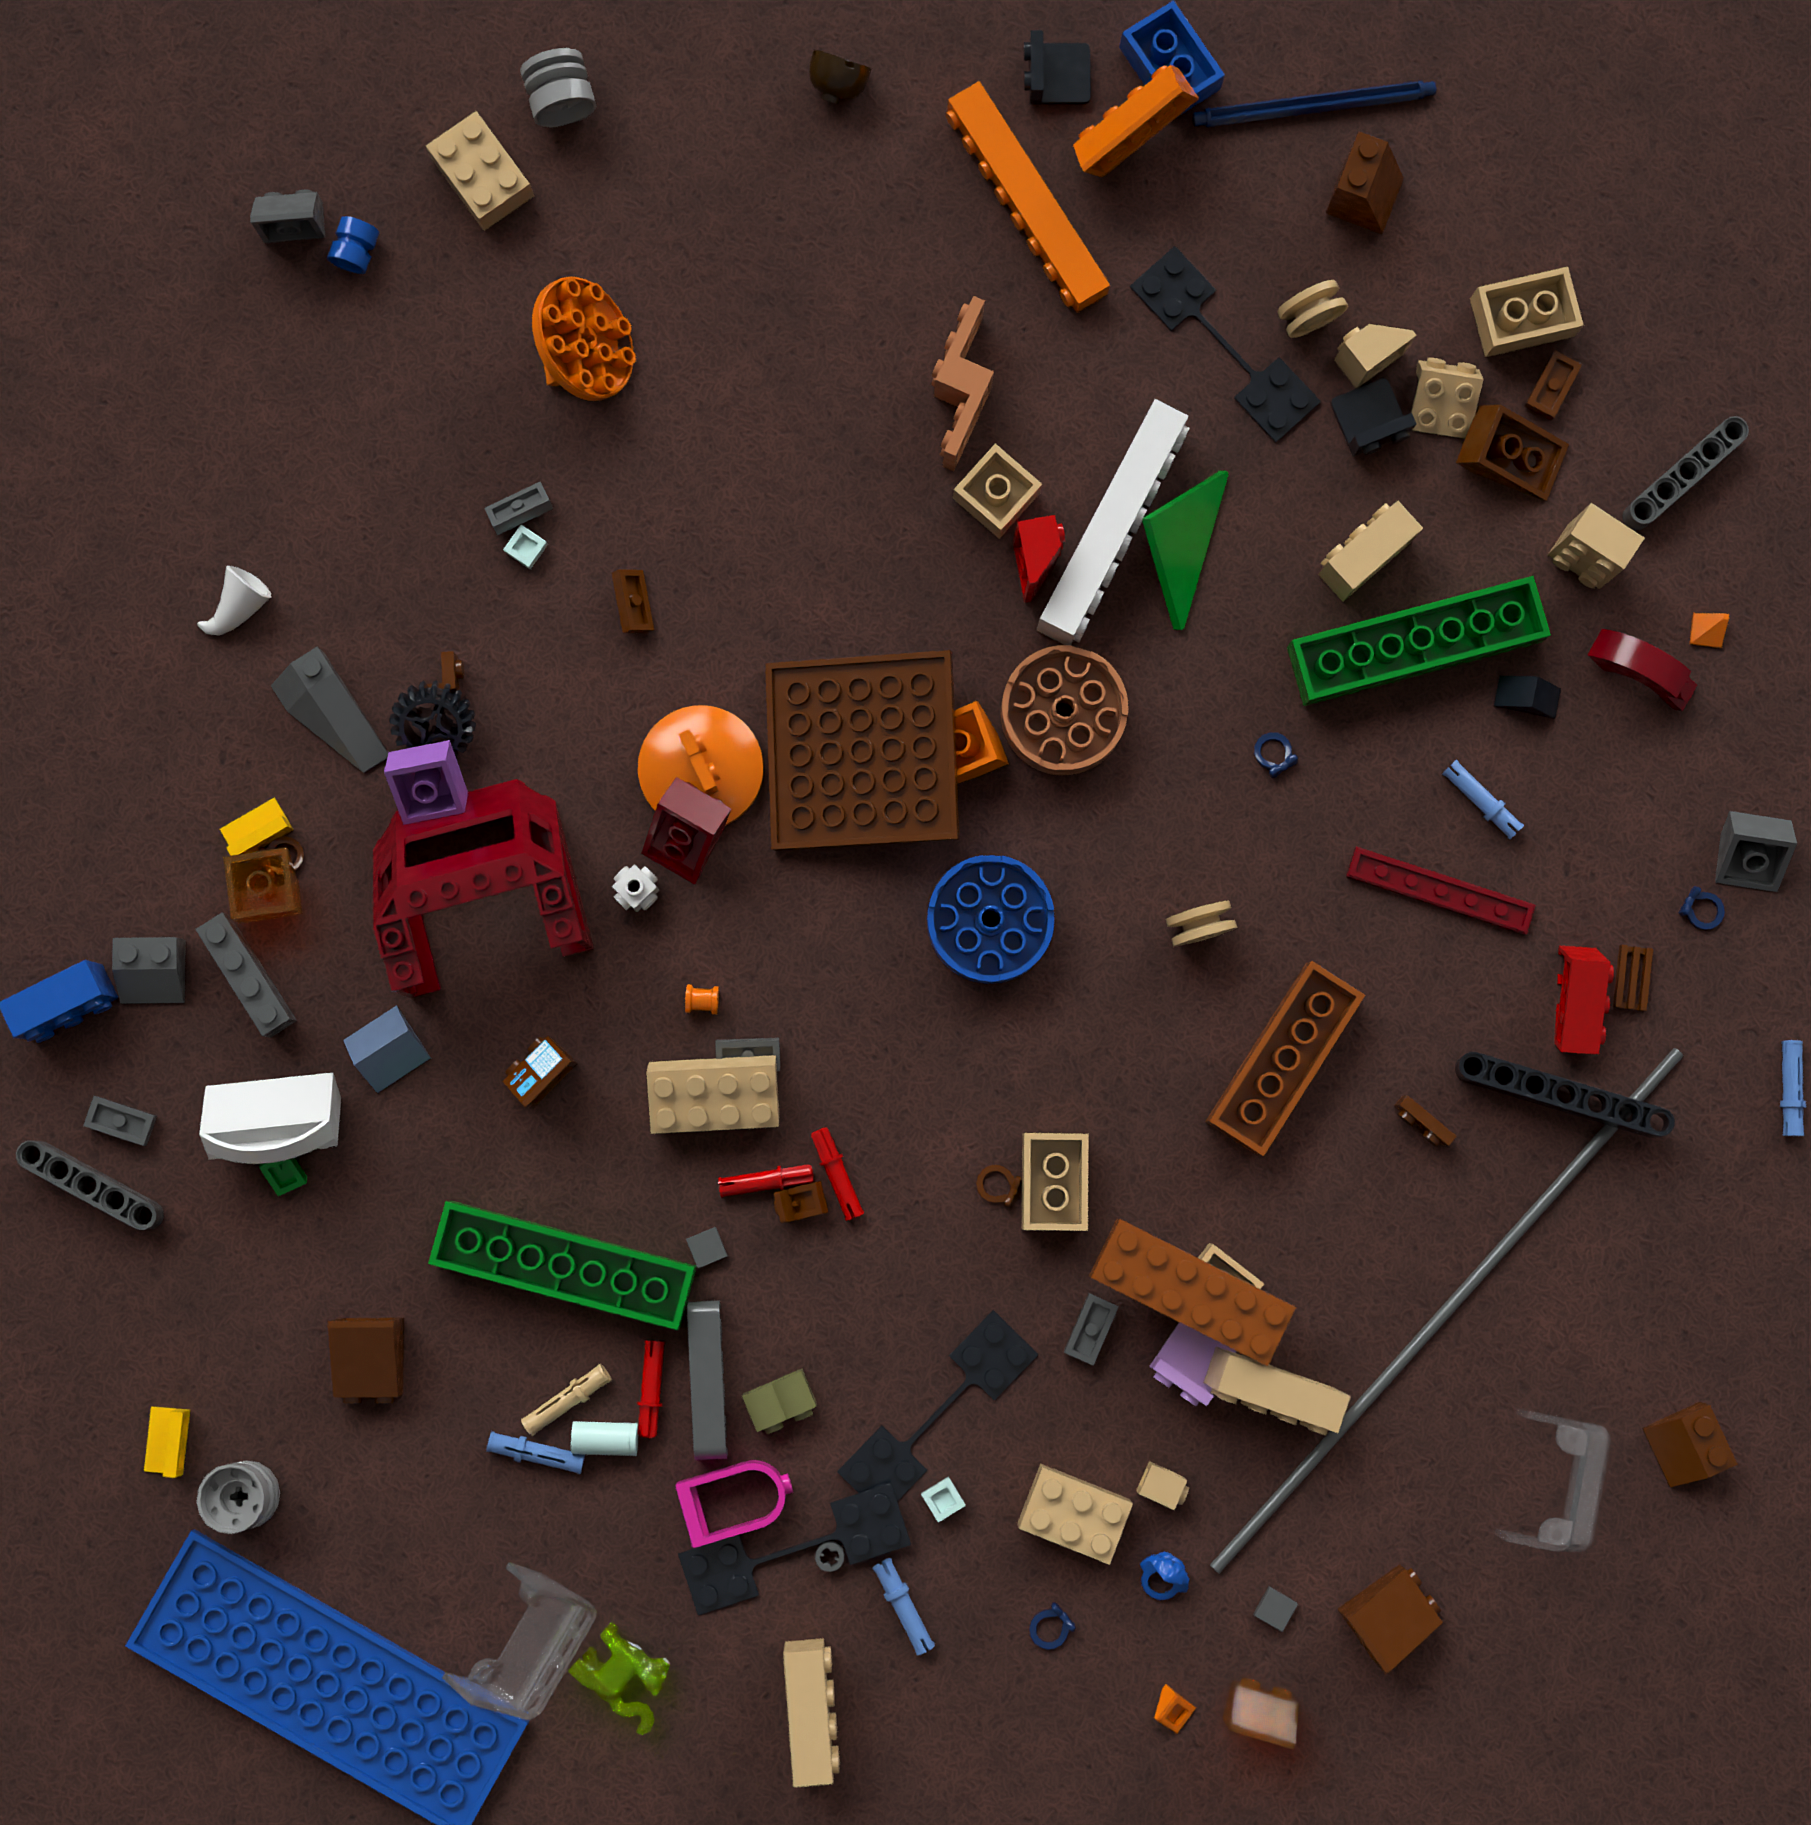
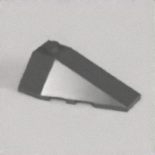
M318 646L290 663L271 685L289 714L363 773L387 759L388 751L333 665Z

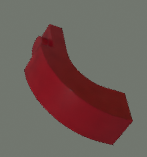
M1601 629L1588 653V656L1601 669L1639 681L1656 692L1671 708L1683 712L1697 687V684L1689 677L1692 671L1680 661L1661 649L1624 633Z

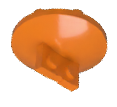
M564 277L548 284L538 295L532 314L534 341L544 364L547 385H560L574 396L589 401H600L617 394L627 384L633 364L636 361L630 334V322L623 316L615 302L603 291L598 283H592L579 277ZM628 335L631 348L624 347L619 350L618 339Z
M689 706L666 715L649 731L641 746L638 758L640 786L645 798L654 810H656L658 802L674 779L678 777L685 782L693 784L698 790L712 798L721 800L726 806L730 807L731 812L726 825L737 820L750 808L760 791L763 780V757L758 741L750 728L732 713L713 706Z

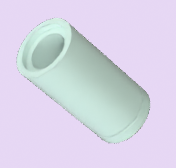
M573 1422L571 1433L572 1454L637 1456L638 1423Z

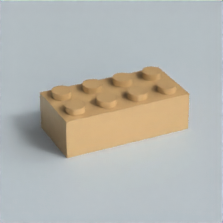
M776 1056L649 1062L647 1086L651 1134L779 1127Z
M1217 1346L1215 1347L1203 1382L1212 1388L1210 1393L1217 1395L1222 1400L1236 1404L1237 1399H1241V1404L1262 1414H1266L1267 1410L1270 1409V1414L1277 1416L1280 1420L1294 1425L1297 1424L1298 1420H1301V1425L1323 1435H1326L1328 1430L1336 1433L1339 1432L1351 1397L1334 1387L1271 1365L1266 1366L1254 1359Z
M824 1639L785 1642L783 1653L793 1787L833 1784L834 1773H839L840 1759L839 1747L832 1746V1740H837L836 1713H830L829 1706H834L835 1700L834 1681L827 1680V1673H832L831 1647H825Z

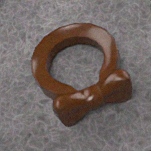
M278 837L271 841L266 849L264 847L258 849L262 865L265 867L270 879L275 878V874H291L298 870L303 863V848L298 841L291 837ZM288 844L295 848L298 856L293 865L290 867H280L270 863L269 856L277 846Z
M990 1165L984 1168L978 1175L976 1182L977 1190L985 1200L994 1203L1004 1202L1005 1207H1010L1022 1178L1020 1176L1014 1178L1011 1172L1003 1166ZM993 1171L1001 1172L1011 1185L1009 1193L1000 1196L989 1195L983 1188L984 1177Z

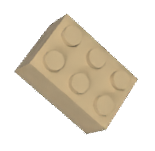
M477 111L426 145L433 162L484 231L534 197L530 183Z
M1568 267L1481 286L1476 289L1470 298L1485 357L1571 338L1584 326Z
M1399 501L1395 502L1391 507L1387 503L1384 504L1367 522L1368 527L1361 524L1344 542V548L1341 544H1338L1321 562L1323 569L1318 575L1342 602L1407 547L1422 531L1423 527Z
M1590 503L1567 525L1548 555L1553 558L1552 562L1558 568L1564 571L1570 569L1578 574L1579 581L1590 588H1595L1596 586L1600 589L1625 569L1645 538Z
M1022 1134L1023 1230L1088 1231V1134Z
M1040 1464L1017 1525L1021 1530L1110 1565L1133 1503L1126 1497Z

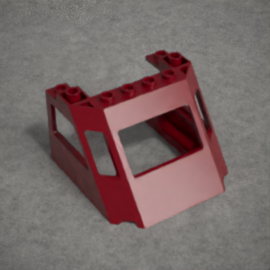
M515 779L468 792L465 813L403 825L399 811L394 813L386 831L373 849V929L381 959L385 963L392 992L409 998H415L442 990L422 914L531 885L534 887L551 949L560 947L563 957L594 949L555 800L546 795H541L527 787L524 782ZM513 816L515 838L512 840L412 867L409 865L406 853V844L409 842Z

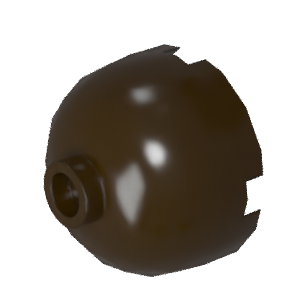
M814 49L810 60L809 76L814 88L823 92L821 99L839 104L840 99L851 100L861 94L867 85L872 68Z

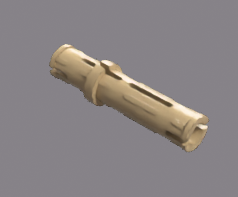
M600 1363L580 1379L575 1378L570 1381V1386L565 1388V1390L521 1419L524 1428L531 1436H534L581 1401L584 1403L589 1400V1396L612 1381L608 1371Z

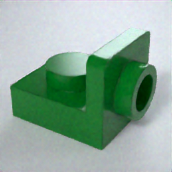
M295 1158L271 1163H259L260 1170L277 1196L307 1183V1176Z

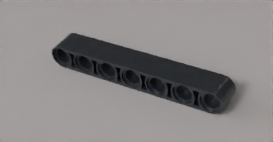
M1478 1052L1466 1053L1455 1064L1457 1077L1465 1083L1648 1138L1668 1135L1675 1125L1672 1113L1665 1108ZM1470 1059L1478 1064L1477 1075L1472 1076L1465 1072V1060ZM1496 1069H1504L1508 1073L1509 1081L1506 1085H1501L1495 1080ZM1528 1078H1534L1539 1082L1540 1090L1537 1094H1532L1526 1089L1525 1085ZM1559 1087H1564L1570 1092L1571 1099L1567 1104L1560 1102L1557 1098ZM1591 1096H1595L1601 1101L1602 1106L1598 1113L1591 1111L1588 1107V1099ZM1622 1105L1629 1107L1632 1111L1630 1122L1623 1121L1619 1116V1109ZM1653 1115H1658L1663 1120V1128L1660 1132L1651 1127L1650 1119Z

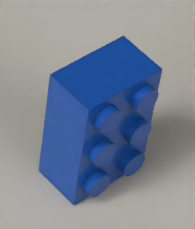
M1174 0L1122 32L1119 48L1144 85L1152 80V74L1162 66L1166 65L1168 67L1173 65L1180 69L1199 97L1184 112L1221 89L1225 74Z
M84 960L0 1001V1010L13 1038L25 1039L26 1041L36 1040V1043L53 1037L55 1035L53 1030L63 1025L67 1029L84 1021L83 1015L92 1011L94 1014H99L112 1007L111 1002L118 999V996L103 964Z

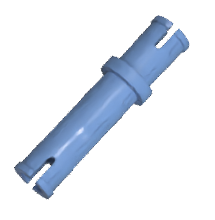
M1456 759L1450 766L1459 776L1449 767L1442 774L1485 814L1484 818L1487 821L1491 820L1510 840L1516 832L1508 826V823L1517 831L1524 824L1520 823L1504 807L1505 803L1502 800L1497 801Z
M1798 1040L1782 1041L1783 1100L1780 1101V1107L1783 1108V1136H1804L1803 1108H1806V1101H1803V1041Z
M493 1431L490 1434L486 1452L514 1457L516 1462L526 1460L576 1472L577 1474L581 1473L585 1454H572L568 1450L527 1441V1437L520 1436L518 1439Z
M885 1559L881 1561V1565L878 1563L873 1567L886 1592L884 1597L886 1601H891L915 1649L916 1655L926 1653L925 1648L931 1650L935 1644L932 1642L907 1593L909 1590L907 1584L902 1583L892 1563V1559Z

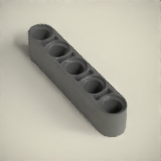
M1737 416L1729 417L1625 508L1622 516L1625 525L1632 530H1642L1654 521L1747 438L1749 428L1746 421ZM1726 428L1734 432L1735 440L1727 437L1725 434ZM1703 448L1711 451L1713 460L1707 459L1703 455ZM1680 468H1684L1690 473V480L1684 479L1681 476ZM1657 488H1662L1667 492L1668 500L1658 496ZM1634 508H1640L1644 511L1645 520L1636 517Z
M31 1140L21 1143L17 1148L16 1160L21 1167L138 1230L154 1229L162 1223L164 1211L157 1202L43 1141ZM36 1146L40 1150L41 1156L38 1162L34 1164L29 1154L31 1149ZM64 1161L68 1166V1174L62 1179L57 1173V1168ZM90 1176L96 1181V1189L91 1194L85 1189V1182ZM116 1192H120L124 1196V1204L119 1209L113 1205L112 1201ZM144 1207H148L152 1212V1219L148 1224L142 1222L140 1218L141 1210Z
M720 1300L687 1303L695 1461L727 1459L728 1449L726 1448V1416H724L725 1386L723 1384V1351H721L722 1323L719 1311L721 1309Z

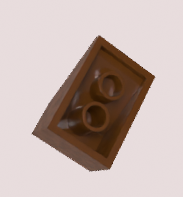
M1501 404L1478 406L1456 463L1479 476L1547 501L1569 444Z

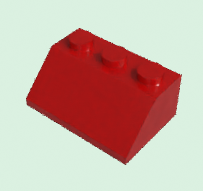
M1055 515L1017 522L1013 547L1024 603L1031 602L1055 567L1057 558L1061 556L1063 542H1065V533L1062 523L1057 524Z

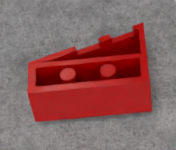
M1559 946L1558 954L1564 956L1563 974H1557V984H1562L1560 1002L1556 1004L1555 1045L1561 1052L1599 1054L1600 1045H1604L1606 1040V1028L1603 1026L1604 1014H1608L1610 1008L1607 987L1613 981V965H1610L1611 962L1597 948Z

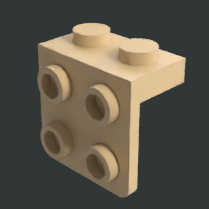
M1428 358L1427 361L1418 360L1416 374L1419 381L1411 412L1417 425L1413 430L1466 438L1472 420L1475 417L1484 380L1480 370L1476 369V366L1463 362L1453 366L1446 365L1444 360L1438 358Z

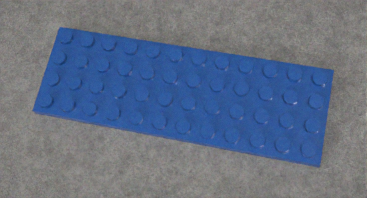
M195 1529L189 1533L125 1645L127 1648L436 1825H472L529 1722L523 1716Z

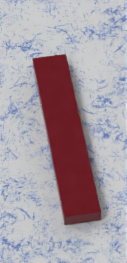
M1357 846L1354 849L1346 874L1348 878L1523 935H1527L1536 906L1535 904Z

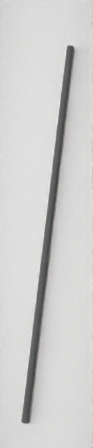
M1673 1048L1629 1098L1643 1102L1684 1055L1678 1049ZM1622 1105L1619 1109V1116L1623 1121H1626L1631 1116L1632 1111L1629 1107ZM1604 1125L1346 1412L1339 1432L1329 1431L1210 1564L1219 1574L1613 1136L1618 1128Z

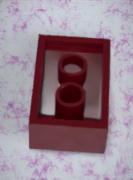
M676 777L657 804L641 854L689 882L696 884L726 825L731 808L726 806L721 800L712 798L698 790L693 784Z

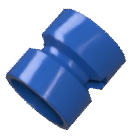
M348 216L341 217L335 233L339 240L332 242L327 256L328 261L341 269L357 274H365L371 259L368 251L374 249L380 232L374 226L362 220Z

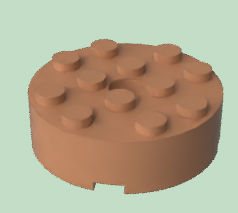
M1071 645L1048 647L1027 657L1011 674L1001 702L1002 729L1012 750L1029 766L1053 775L1082 773L1094 768L1105 760L1119 742L1128 716L1127 693L1116 670L1100 655ZM1066 703L1072 707L1073 713L1069 717H1063L1057 714L1056 705Z

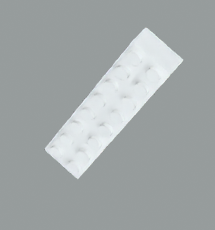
M1157 399L1154 400L1042 613L1037 631L1064 645H1071L1073 640L1080 641L1090 620L1086 618L1087 613L1091 615L1095 613L1104 594L1100 588L1101 586L1108 588L1119 565L1114 562L1115 559L1122 561L1133 537L1128 535L1129 532L1136 534L1147 511L1143 506L1150 507L1161 484L1157 479H1165L1175 458V455L1171 452L1178 453L1190 429L1185 426L1188 415Z

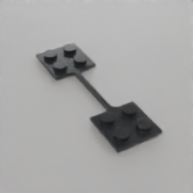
M1176 246L1130 285V288L1170 331L1187 317H1196L1250 374V383L1234 399L1275 443L1321 402L1280 357L1265 370L1255 371L1201 315L1200 306L1216 292V289Z
M992 1310L949 1355L966 1374L965 1381L907 1441H898L881 1425L837 1472L858 1493L891 1482L898 1501L927 1471L911 1454L910 1449L912 1443L971 1384L979 1385L995 1401L1039 1354Z
M891 1482L831 1502L830 1505L837 1523L836 1530L831 1534L756 1559L746 1555L740 1534L678 1553L698 1616L759 1596L752 1573L753 1568L757 1564L832 1539H838L843 1543L850 1565L911 1545Z

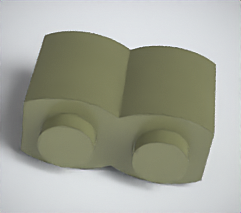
M803 1369L794 1371L742 1395L756 1431L765 1430L766 1434L783 1428L782 1421L794 1417L797 1422L813 1415L812 1409L817 1406Z

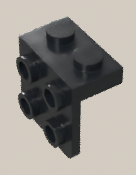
M1031 30L1029 42H1024L1023 50L1024 61H1029V71H1024V91H1029V104L1089 103L1091 97L1090 46L1086 43H1043V30Z
M1379 379L1339 395L1331 401L1332 410L1353 457L1364 453V455L1372 454L1382 448L1381 445L1391 441L1393 444L1402 442L1410 437L1411 431L1417 425L1412 413L1403 416L1392 388L1386 379Z

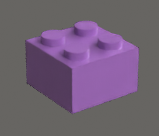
M450 740L388 753L384 773L403 825L465 813L468 790Z

